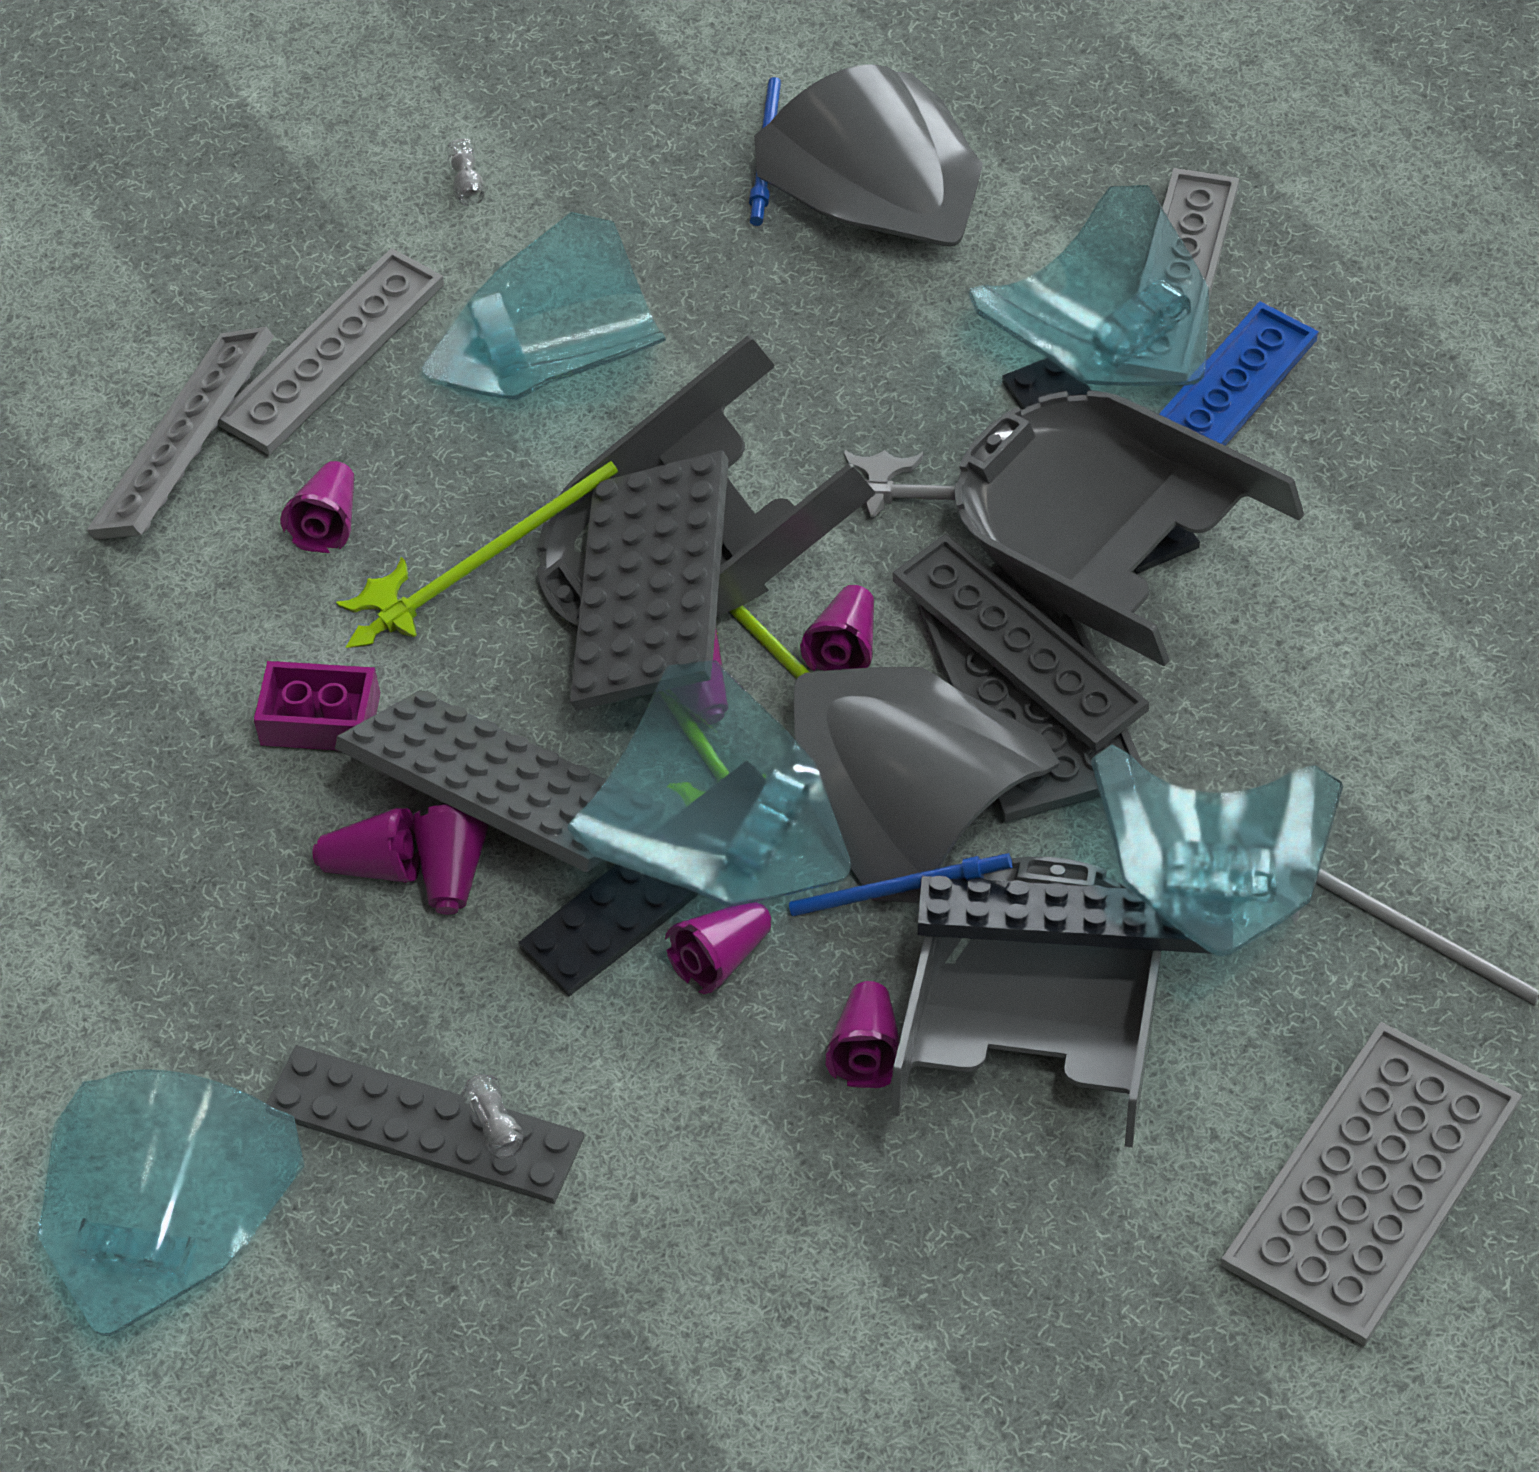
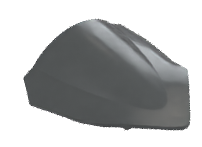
M859 65L837 71L804 89L786 104L769 124L754 135L757 176L816 212L848 225L875 230L880 234L889 233L949 247L961 242L977 191L983 163L970 148L944 101L912 73L896 72L881 65Z
M871 667L804 673L795 681L794 730L797 785L862 885L940 868L958 839L993 801L1015 785L1032 777L1043 776L1058 768L1060 764L1043 735L959 691L923 667ZM921 888L872 900L918 903L920 901Z

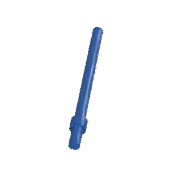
M772 77L768 80L762 129L777 115L781 80L777 77ZM757 170L755 185L750 190L749 204L752 206L750 223L754 226H760L763 223L764 210L769 204L770 191L767 188L768 183L757 176Z
M1009 853L980 859L979 856L963 859L961 864L790 901L789 909L792 916L915 890L921 888L922 876H946L949 879L966 878L967 881L974 878H984V874L1012 868V860Z

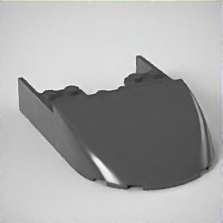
M747 335L587 465L568 483L560 495L610 461L613 462L618 470V473L611 477L615 478L723 450L729 459V468L743 455L745 443L724 415V409L772 370L775 366L755 340L750 335ZM852 463L846 464L796 506L788 499L778 498L769 502L756 514L727 477L716 617L745 605L769 591L765 586L767 581L875 495V491ZM593 490L556 514L549 522H545L538 543L541 555L540 567H537V572L542 590L552 607L565 620L578 627L586 551L575 552L574 544L578 535L590 522Z
M1067 391L1039 397L1040 403L1029 406L1021 411L1018 407L1013 408L981 432L971 444L960 463L961 473L958 483L955 484V501L965 527L1001 570L1059 618L1066 614L1162 666H1165L1170 660L1157 625L1134 613L1149 596L1150 589L1145 579L1132 573L1176 525L1193 533H1204L1211 530L1243 497H1251L1299 521L1305 515L1295 481L1292 477L1118 395L1088 391L1087 395L1069 396Z
M1056 857L1011 858L1012 868L984 874L983 878L996 881L1019 880L1028 883H1061L1077 886L1098 885L1109 888H1135L1127 881L1120 884L1106 877L1107 870L1076 860ZM925 936L893 1067L891 1115L900 1116L910 1070L914 1066L971 1072L983 1066L988 1048L1048 1057L1053 1056L1066 1058L1064 1077L1071 1084L1080 1088L1129 1094L1124 1147L1133 1148L1147 1055L1149 1053L1161 951L971 939L955 960V963H945L962 938Z

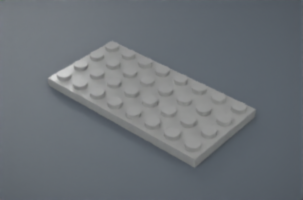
M1380 1022L1222 1257L1221 1267L1361 1345L1366 1346L1520 1105L1522 1095Z

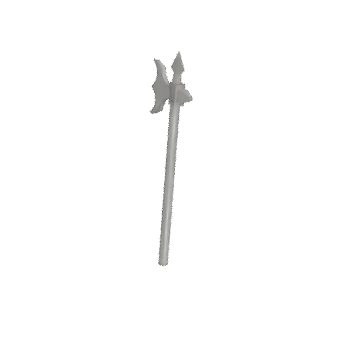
M846 450L844 451L847 462L852 463L857 470L866 474L869 480H866L867 483L875 491V495L866 501V508L870 517H875L884 509L885 503H892L893 498L955 500V486L894 484V481H890L900 473L913 471L922 462L923 452L913 457L899 458L892 456L885 450L868 457L856 456Z
M1233 828L1247 852L1260 851L1269 857V862L1272 865L1262 870H1250L1240 867L1226 874L1221 883L1229 882L1245 886L1252 892L1257 903H1273L1281 906L1296 923L1299 919L1300 899L1291 891L1289 879L1291 874L1297 878L1302 875L1534 1006L1538 1002V989L1310 863L1308 850L1311 831L1308 830L1292 837L1288 843L1280 840L1276 844L1266 839L1264 829Z

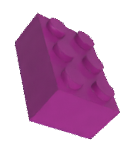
M267 661L254 715V724L260 746L336 750L335 746L338 735L377 714L381 692L375 667Z

